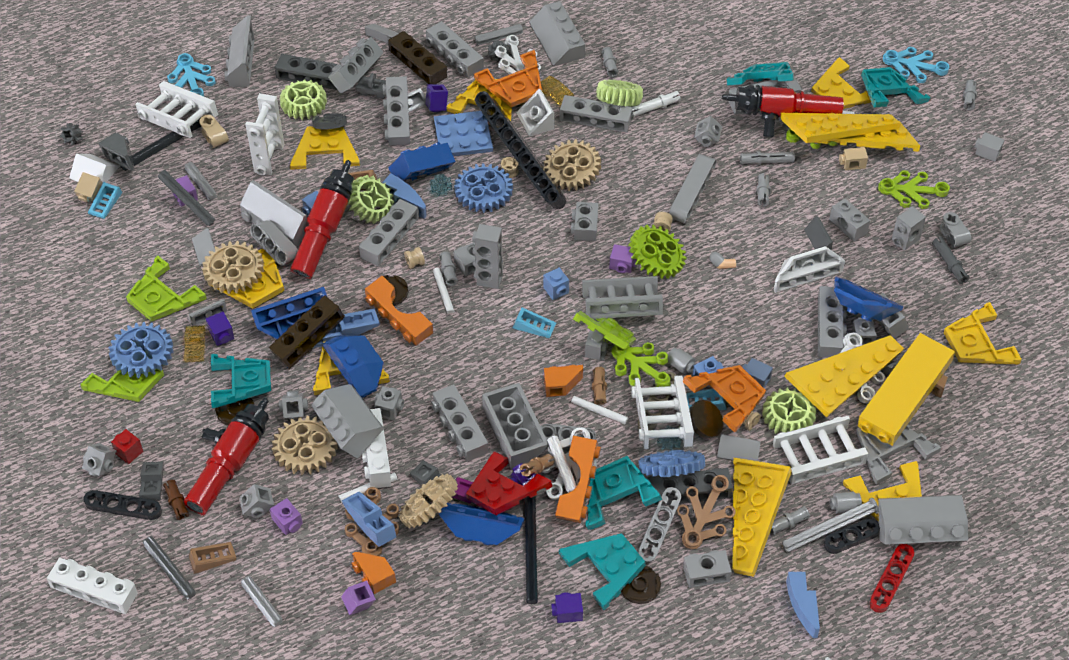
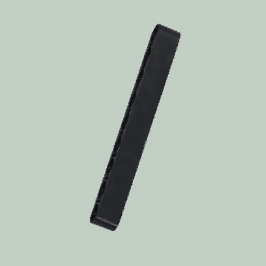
M479 92L475 97V103L541 196L553 208H563L566 204V197L499 104L487 92Z

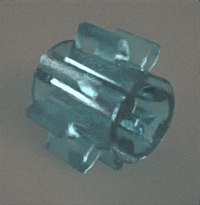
M444 174L435 175L434 180H430L431 192H436L438 196L448 195V190H452L451 177L447 178Z
M667 426L664 430H666V429H678V428H674V427ZM679 437L657 438V443H662V449L666 448L670 449V451L675 447L680 448V441H682Z

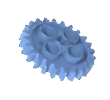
M484 163L482 167L475 164L474 169L469 166L468 171L462 170L463 175L458 174V179L455 180V196L458 198V202H463V207L469 205V210L475 208L476 212L479 209H482L483 213H485L486 209L492 212L493 207L499 210V205L505 206V201L509 202L510 196H512L513 184L512 178H509V173L505 174L504 169L499 171V166L492 168V164L488 167H485Z
M145 322L142 323V326H138L135 323L134 328L128 325L127 331L121 329V335L115 334L116 340H111L112 346H109V356L112 365L116 367L117 371L121 370L122 375L128 372L129 377H132L135 373L137 378H139L144 373L145 377H148V372L155 374V369L162 371L161 365H168L167 359H172L171 353H174L170 334H167L166 329L161 330L160 325L154 328L153 323H150L149 326H146Z
M683 450L665 451L664 453L657 452L656 454H650V456H644V458L639 460V470L642 474L659 475L660 477L679 476L680 474L687 475V473H695V471H700V469L705 467L704 455L696 451L691 452L690 450L686 452Z

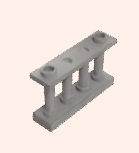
M657 276L582 280V296L587 298L585 299L586 315L592 319L663 315L662 294L654 295L658 294Z

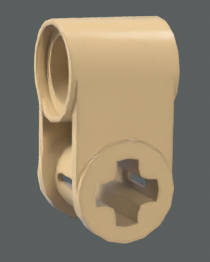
M212 115L201 117L202 134L207 139V142L212 144V148L229 141L225 129L220 126L215 117Z

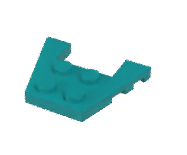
M788 62L754 64L744 69L743 73L734 74V78L728 77L727 85H740L748 79L758 82L762 81L763 78L778 80V82L794 81V74Z
M891 67L863 69L861 73L874 108L887 107L889 100L885 95L907 93L915 104L929 102L931 98L927 94L922 95L918 92L919 88L917 86H910L906 83L907 79Z
M211 354L212 371L232 369V389L211 391L212 408L271 391L270 360L253 358L237 360L234 356L227 355V358H220L218 354Z
M625 456L596 469L595 478H591L589 485L592 486V493L587 505L588 520H586L585 525L588 530H592L606 524L601 507L637 491L640 492L645 507L663 499L630 458Z
M622 533L559 549V554L569 567L588 557L609 582L593 592V598L603 610L610 606L609 603L621 594V590L627 583L630 584L646 566L645 560Z

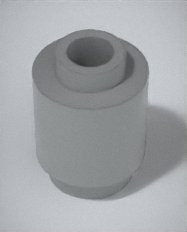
M676 347L668 353V361L671 366L684 375L687 372H693V365H696L694 357L681 348L677 349Z
M854 491L834 493L833 498H830L831 510H835L836 514L845 513L862 505L860 493H855Z

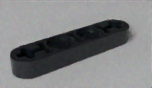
M98 490L88 491L83 498L85 506L94 511L147 520L158 519L162 514L161 505L155 500ZM94 497L97 498V500H94L93 503H90V500H93ZM113 500L119 502L116 507H108L109 502ZM131 504L138 505V508L134 511L127 509ZM153 507L156 508V511L154 510L152 513H149V510Z

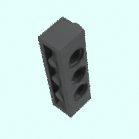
M287 54L280 55L275 65L276 79L297 82V80L301 82L304 79L306 82L312 80L313 83L318 82V85H322L324 88L337 90L328 77L333 72L332 68L338 64Z
M728 468L695 471V473H687V475L680 474L679 476L674 475L671 477H660L659 475L647 477V480L659 492L661 497L666 488L673 487L678 489L681 493L679 504L691 503L690 499L685 495V491L688 488L687 485L698 489L700 502L707 501L713 488L706 483L711 484L713 478L717 475H724L729 481L728 488L724 492H720L717 500L731 498L733 491ZM721 481L716 482L718 488L723 487ZM690 489L688 494L693 497L695 496V491ZM675 494L666 495L668 497L666 505H671L673 500L677 501L674 498ZM659 501L654 504H651L650 506L657 507Z

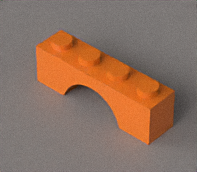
M380 276L365 288L366 302L370 306L377 308L380 316L387 318L391 326L396 331L399 330L408 343L412 342L417 346L433 334V324L421 312L406 314L398 311L393 306L395 288L383 276Z
M573 435L569 458L579 466L581 477L573 491L559 496L555 514L556 518L581 523L582 518L586 519L588 507L585 506L586 498L590 499L592 486H589L590 480L595 478L597 468L594 466L595 458L599 459L601 451L597 440Z

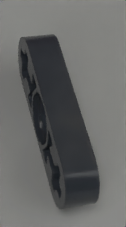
M865 519L831 533L825 538L824 548L831 554H837L874 539L878 536L880 530L879 523L874 519ZM869 526V528H874L873 532H871V530H866V527ZM853 533L857 536V539L854 541L849 540L846 534ZM830 541L838 542L837 547L830 545Z

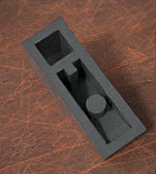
M115 132L98 143L107 159L131 171L134 170L132 153L126 136Z

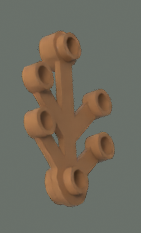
M717 475L713 478L711 482L713 489L703 509L698 498V489L690 486L685 491V495L690 499L697 519L693 527L688 516V506L684 504L678 506L676 514L681 518L685 529L682 535V543L686 548L697 549L701 546L703 540L725 535L726 527L723 524H717L713 529L701 532L704 524L722 518L731 519L735 515V509L732 506H726L722 510L710 513L720 492H724L729 486V481L724 475ZM717 481L722 482V488L716 486ZM690 489L694 490L695 496H690L688 491ZM680 508L686 509L685 515L680 514ZM726 509L732 510L731 516L726 515ZM717 527H721L723 529L722 534H718L716 532ZM689 536H694L696 541L691 543L688 539Z
M375 487L368 488L364 493L376 505L381 500L380 490ZM389 504L386 508L387 512L383 516L389 521L399 515L398 505ZM345 509L346 517L355 521L347 509ZM391 521L396 528L395 532L397 535L399 533V525L397 522ZM348 523L345 526V534L348 537H352L362 546V553L379 556L382 553V546L379 547L369 537L367 539L360 534L356 524Z

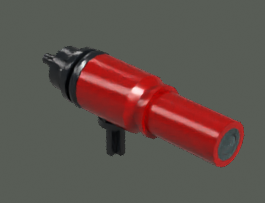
M748 85L747 87H738L736 95H722L723 100L735 102L736 110H743L746 114L753 112L754 116L761 112V119H765L764 137L774 136L775 120H779V117L781 118V113L842 114L844 107L843 97L805 94L803 91L796 93L792 88L756 85L754 87V85Z
M349 160L345 161L341 170L332 169L330 176L324 179L307 218L309 226L304 229V238L290 268L291 272L298 276L312 279L325 246L331 240L330 234L335 233L351 198L350 195L353 192L352 183L354 178L348 174L351 165Z
M263 398L258 406L247 404L243 411L235 415L227 429L216 431L207 428L202 430V439L215 442V446L211 451L212 458H208L206 467L183 501L190 510L206 515L227 481L234 477V471H240L266 431L265 424L269 420V415L264 411L269 402L267 398Z

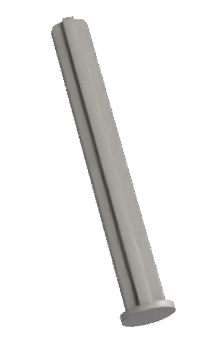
M870 498L868 502L783 541V548L786 552H791L874 512L877 514L879 513L878 505L873 498Z

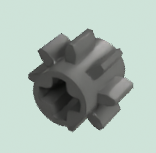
M493 41L492 45H488V57H492L497 62L502 59L495 54L498 46L505 47L508 54V45H504L502 41Z
M71 122L66 124L67 127H61L62 133L60 137L65 140L64 143L70 142L71 145H74L77 141L82 140L81 135L83 131L79 128V124L73 125Z

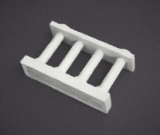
M165 81L159 84L161 95L148 106L138 102L135 104L138 111L137 114L141 119L188 138L192 137L190 126L203 115H212L213 117L218 115L214 100ZM165 100L171 101L162 110L158 111L155 109ZM176 106H184L173 116L168 115ZM190 110L196 111L186 121L181 120Z
M260 93L257 98L260 114L255 123L246 122L245 125L254 172L259 175H272L270 159L274 150H283L285 145L277 96Z
M674 376V384H671V386L641 388L639 378H635V386L631 387L632 398H636L641 427L639 429V441H643L644 449H648L649 439L679 437L683 439L684 447L693 446L694 431L683 377ZM666 394L675 396L673 400L643 402L642 397ZM674 408V410L678 411L674 415L646 416L645 410ZM675 422L680 424L679 429L649 431L647 425Z
M849 416L836 417L827 422L787 433L781 432L774 436L773 448L782 447L792 467L789 478L791 485L866 464L868 457L866 448L855 449L845 430L848 429ZM838 432L848 452L837 454L827 434ZM819 437L829 457L821 460L818 459L809 439ZM801 442L810 463L799 464L790 445Z

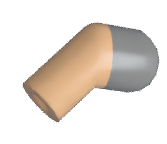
M718 252L710 254V261L718 269L736 268L735 259H725Z

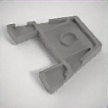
M910 425L906 426L893 446L881 442L877 437L863 432L860 428H857L856 431L861 448L865 447L868 452L866 461L876 485L892 476L891 470L882 461L886 457L910 445H914L920 454L927 459L940 452V445L931 443L922 433L918 434L910 429Z

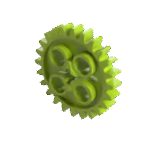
M648 225L644 228L641 226L634 232L630 238L631 242L628 244L631 247L629 252L633 253L631 258L637 259L635 264L641 265L640 270L646 269L647 275L652 272L653 276L659 275L661 279L664 276L667 279L671 276L675 277L686 264L684 261L687 259L684 256L686 251L681 250L684 245L678 244L680 239H674V233L669 235L668 229L662 231L661 226L656 229L655 225H652L651 228Z

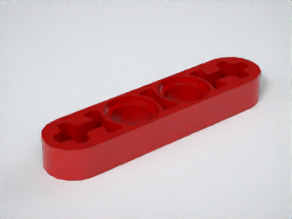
M900 544L895 549L871 596L869 604L873 611L883 613L889 608L913 560L915 552L910 545ZM907 551L908 553L902 562L900 560L901 554ZM899 567L902 573L894 574L890 568ZM890 583L893 585L894 589L889 591L885 590L882 584ZM882 594L885 597L883 600V604L879 606L876 603L880 599Z

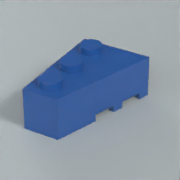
M437 142L430 147L420 146L413 151L410 149L402 151L401 155L388 168L391 174L403 181L409 178L413 181L417 179L416 176L430 175L448 169L456 161L448 143L440 144V142Z

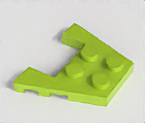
M159 256L155 257L153 265L146 269L144 277L137 281L126 296L127 302L151 322L207 299L206 294L195 285L179 296L161 282L158 277L168 271L170 267Z
M579 311L573 318L578 323L582 321L587 324V328L591 331H599L604 335L605 339L624 350L632 346L636 341V338L633 336L634 334L630 330L621 327L617 321L610 317L596 318L599 321L596 322L582 311Z
M155 369V374L148 372V377H145L143 373L137 378L135 373L132 377H129L128 372L122 375L121 370H119L109 381L91 373L80 386L84 391L140 402L164 376L163 370Z

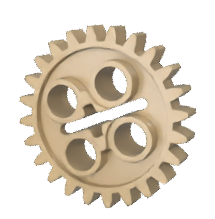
M577 139L574 140V143H571L570 140L567 141V144L561 142L560 147L555 145V151L549 150L550 155L545 156L544 168L556 185H560L561 190L567 187L568 191H570L571 187H574L575 191H577L578 186L584 189L585 183L590 186V180L596 181L595 175H600L601 158L599 152H596L595 147H591L590 143L585 145L584 140L580 143H577Z
M229 241L228 246L221 243L222 248L215 246V252L209 251L210 256H205L206 262L202 263L205 281L208 282L209 286L213 285L214 290L219 288L221 293L225 289L230 294L231 290L238 293L240 288L242 291H245L246 286L252 288L251 283H258L257 278H262L261 272H264V262L261 253L258 252L257 248L253 249L252 244L247 247L246 242L239 245V241H236L235 245H232L231 241Z
M309 416L305 420L298 417L296 422L294 419H291L290 425L284 423V429L278 428L279 434H274L275 440L272 441V451L275 461H279L280 467L285 466V471L292 468L293 474L297 470H300L301 475L304 474L305 470H308L309 474H312V469L319 472V466L326 468V461L332 463V456H336L337 442L322 420L317 421L316 416L313 420H310Z
M442 474L439 478L436 476L434 480L430 479L428 483L422 484V488L416 489V493L410 495L411 498L405 501L406 505L401 507L402 510L399 512L401 522L408 528H415L417 525L421 526L423 522L427 523L431 517L434 518L436 513H440L443 507L448 506L447 503L456 494L455 491L458 489V484L451 475ZM425 497L432 502L431 505L424 499Z

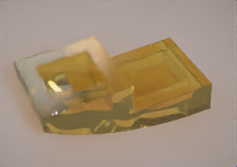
M548 76L541 81L542 92L548 97L551 96L559 106L562 104L564 95L574 97V94L564 84L552 76Z
M205 325L186 326L184 336L185 363L204 361Z

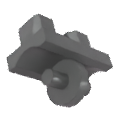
M371 73L370 77L362 76L359 79L358 85H356V92H360L363 96L373 94L377 98L384 99L386 95H383V84H386V80L376 79L375 73Z

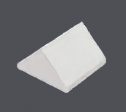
M538 89L516 112L528 136L554 129V112L542 90Z
M76 154L69 178L78 182L82 172L99 177L102 182L106 183L120 165L91 154Z

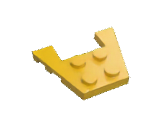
M840 57L811 89L815 95L843 97V109L871 102L867 91L860 94L839 76L850 68Z
M476 80L467 87L463 94H459L452 104L449 103L447 105V112L454 114L463 113L468 103L477 105L475 103L476 95L479 92L485 91L496 100L511 121L512 107L508 106Z
M307 126L290 163V169H307V155L343 153L344 164L346 160L351 161L350 166H360V160L344 127L317 129L313 126Z
M263 248L258 250L264 262V272H261L262 278H257L258 283L252 282V288L246 286L245 291H242L240 288L238 293L231 290L230 294H228L227 289L223 291L224 294L252 309L285 291L275 260Z
M990 302L984 304V307L974 310L966 318L962 317L947 326L943 333L952 350L955 351L954 354L958 362L1018 365L1022 359L1015 346L995 350L981 324L996 320L997 313Z
M323 346L319 368L316 373V382L313 387L314 395H320L324 390L331 389L329 376L341 374ZM382 369L378 384L390 382L389 375L384 369Z
M917 461L900 465L899 469L906 483L874 492H868L861 475L843 480V485L851 492L860 493L862 504L868 502L870 498H873L878 505V499L922 497ZM872 513L871 515L879 522V513Z

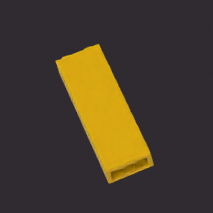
M919 333L859 416L858 427L863 432L874 435L881 442L893 446L952 363L955 351Z

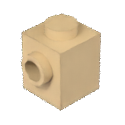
M82 172L74 192L81 201H94L103 182L99 177Z

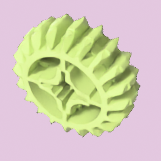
M304 79L301 82L298 80L296 83L291 82L290 86H285L280 95L282 110L285 114H288L289 118L293 116L295 120L298 117L302 121L304 117L310 120L311 115L315 117L317 113L321 114L322 110H325L327 103L326 92L322 85H318V82L313 83L312 80L306 82Z
M603 80L598 83L596 97L607 104L631 107L639 105L643 99L642 87L627 81Z
M368 175L358 177L352 183L353 192L348 202V205H351L349 210H353L355 212L354 216L358 215L360 221L365 219L366 223L371 221L373 224L378 221L380 222L381 218L387 215L394 203L392 200L393 194L389 193L391 188H386V183L382 184L380 178L375 180L374 175L370 178ZM374 207H380V210H374Z
M788 387L785 391L779 388L777 393L773 391L763 404L762 416L764 422L768 424L769 430L775 428V434L779 431L787 433L812 426L816 419V408L801 392L798 393L796 388L793 391H790Z

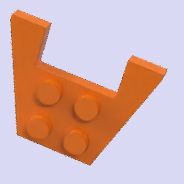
M535 50L520 55V60L524 64L525 69L498 80L494 79L488 68L474 73V79L510 107L528 101L538 89L542 90Z
M740 365L717 369L716 372L709 374L702 372L699 373V376L694 377L686 375L683 379V383L694 393L710 385L734 408L733 411L724 415L722 420L733 432L740 428L766 393V390Z

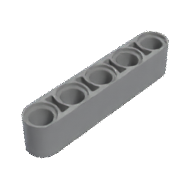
M702 154L697 156L671 206L669 214L673 217V220L686 224V219L693 212V206L699 200V194L703 192L706 186L705 182L711 177L712 169H715L717 159Z

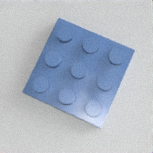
M482 111L434 116L437 141L440 144L448 143L453 156L493 152L488 121Z

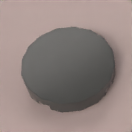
M326 113L321 118L318 115L312 118V126L317 129H334L347 124V116H343L341 113Z

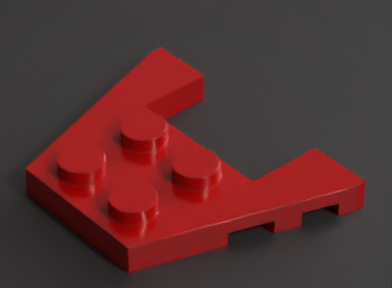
M494 451L466 492L467 500L498 515L518 505L519 500L527 496L532 498L537 495V491L543 488L548 490L553 486L550 479L540 474L534 476L524 486L499 474L509 462L507 457Z

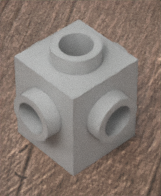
M709 116L698 122L694 138L705 147L715 145L720 140L722 126L712 116Z
M382 386L380 393H377L374 399L375 409H381L382 418L395 421L398 412L402 411L404 406L401 391L396 388Z
M292 390L287 391V394H283L282 400H279V410L283 412V418L297 420L298 417H304L305 410H308V400L304 398L303 393ZM297 401L298 405L293 407L291 402Z
M100 443L88 446L87 452L83 457L82 469L89 471L90 475L96 477L109 473L114 466L113 460L116 450Z
M252 485L239 497L243 515L254 518L262 517L274 506L271 489L260 485Z

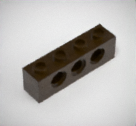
M402 31L388 40L389 51L427 84H437L447 78L448 69L446 64L437 59L422 44H419L413 36Z
M324 295L268 348L288 369H291L345 318V315L338 305Z

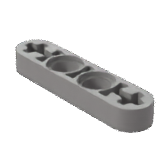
M670 487L663 492V500L659 501L639 547L638 553L645 560V563H651L655 560L680 503L681 493L676 488ZM673 493L677 501L673 500L670 507L666 506L668 501L666 495ZM666 511L669 514V519L667 521L659 520L658 512ZM653 529L659 530L661 538L653 540L650 537V531ZM649 543L653 544L650 551L653 556L645 558L642 550L646 551Z

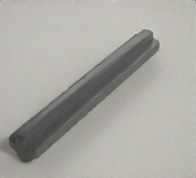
M166 170L159 173L158 178L207 226L214 223L215 218Z
M152 536L144 539L143 544L182 595L187 600L196 595L194 588Z

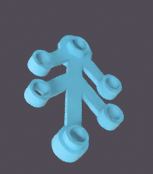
M908 47L900 52L888 50L882 58L885 64L892 65L900 75L908 79L910 72L902 66L906 65L916 76L918 83H925L927 76L918 68L933 71L940 76L947 75L949 71V64L944 61H939L936 65L920 62L931 60L933 52L926 50L922 54L916 55L917 50L914 47Z
M187 53L178 56V66L167 76L168 82L176 83L175 86L180 88L188 81L191 87L190 91L204 96L203 89L198 88L195 79L205 82L207 86H213L216 83L213 76H206L211 73V66L194 62L193 57ZM191 68L201 70L202 74L192 71ZM185 70L184 75L178 81V75Z

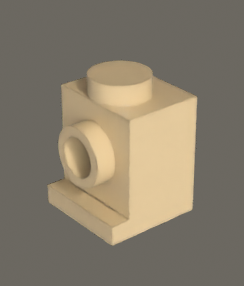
M865 147L844 149L843 154L839 155L840 165H844L845 170L866 169L868 156Z

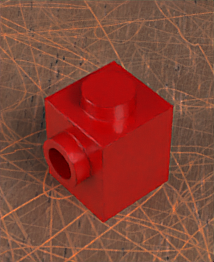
M127 429L117 434L111 441L113 449L116 450L115 454L127 464H130L144 452L140 439Z

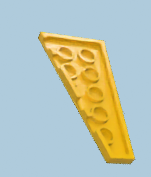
M781 113V120L805 143L899 129L900 122L890 114Z
M901 122L899 129L812 142L828 144L830 141L840 143V145L846 146L848 142L856 143L857 147L885 149L886 146L896 148V150H903L905 147L913 148L914 152L920 151V144Z
M889 335L786 372L784 377L821 413L828 417L901 354L905 348Z
M733 457V507L735 509V515L733 516V571L737 574L754 577L792 469L790 466Z

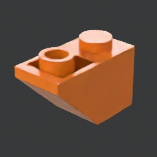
M583 365L544 368L546 397L566 396L583 379Z
M361 552L352 553L354 562L351 564L355 573L359 574L363 571L364 578L361 580L362 582H368L373 594L396 583L395 572L385 557Z

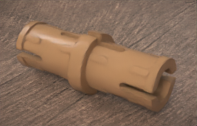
M595 367L593 369L592 383L594 404L605 405L607 402L605 369L603 367Z
M546 454L542 457L532 458L530 462L520 466V470L526 469L521 474L523 476H530L533 473L543 472L545 468L553 466L554 460L548 461L553 459L550 454Z

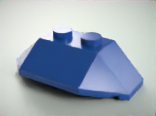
M835 277L834 292L840 304L848 307L847 311L850 313L862 314V319L870 322L873 319L881 321L903 310L904 306L847 279Z
M325 288L314 289L251 310L256 328L278 339L324 295L327 296Z
M338 335L322 343V346L348 384L355 388L361 398L377 391L384 362L365 335Z
M447 503L448 506L443 507L441 512L438 513L456 537L462 538L465 541H479L485 545H498L520 531L524 523V518L517 517L516 515L504 512L495 515L484 508L463 504Z

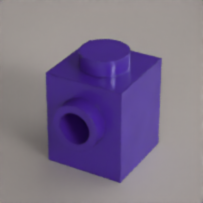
M444 84L427 85L425 104L429 111H446L448 90Z
M224 312L205 318L208 331L216 346L235 339L232 326Z
M565 592L555 595V603L551 604L552 617H557V623L583 621L581 593L571 594Z

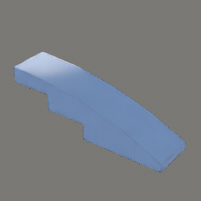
M375 308L344 314L345 318L313 348L321 347L323 342L338 335H360L379 326L380 323Z

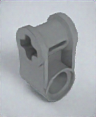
M953 212L945 213L943 223L940 225V231L947 239L948 244L952 245L951 248L970 243V231L965 227L959 216Z

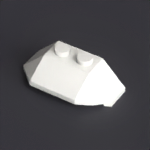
M826 246L792 256L784 260L775 279L774 291L776 293L843 272L845 260Z

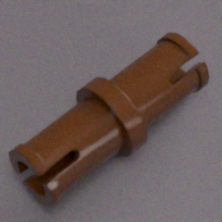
M168 480L167 483L163 484V487L169 498L168 503L175 512L176 519H184L183 514L189 517V512L183 502L185 498L183 494H180L176 481Z

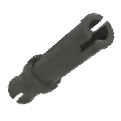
M943 237L935 238L932 244L947 264L949 272L954 274L959 284H963L962 279L966 283L970 277L963 269L962 262L956 259Z

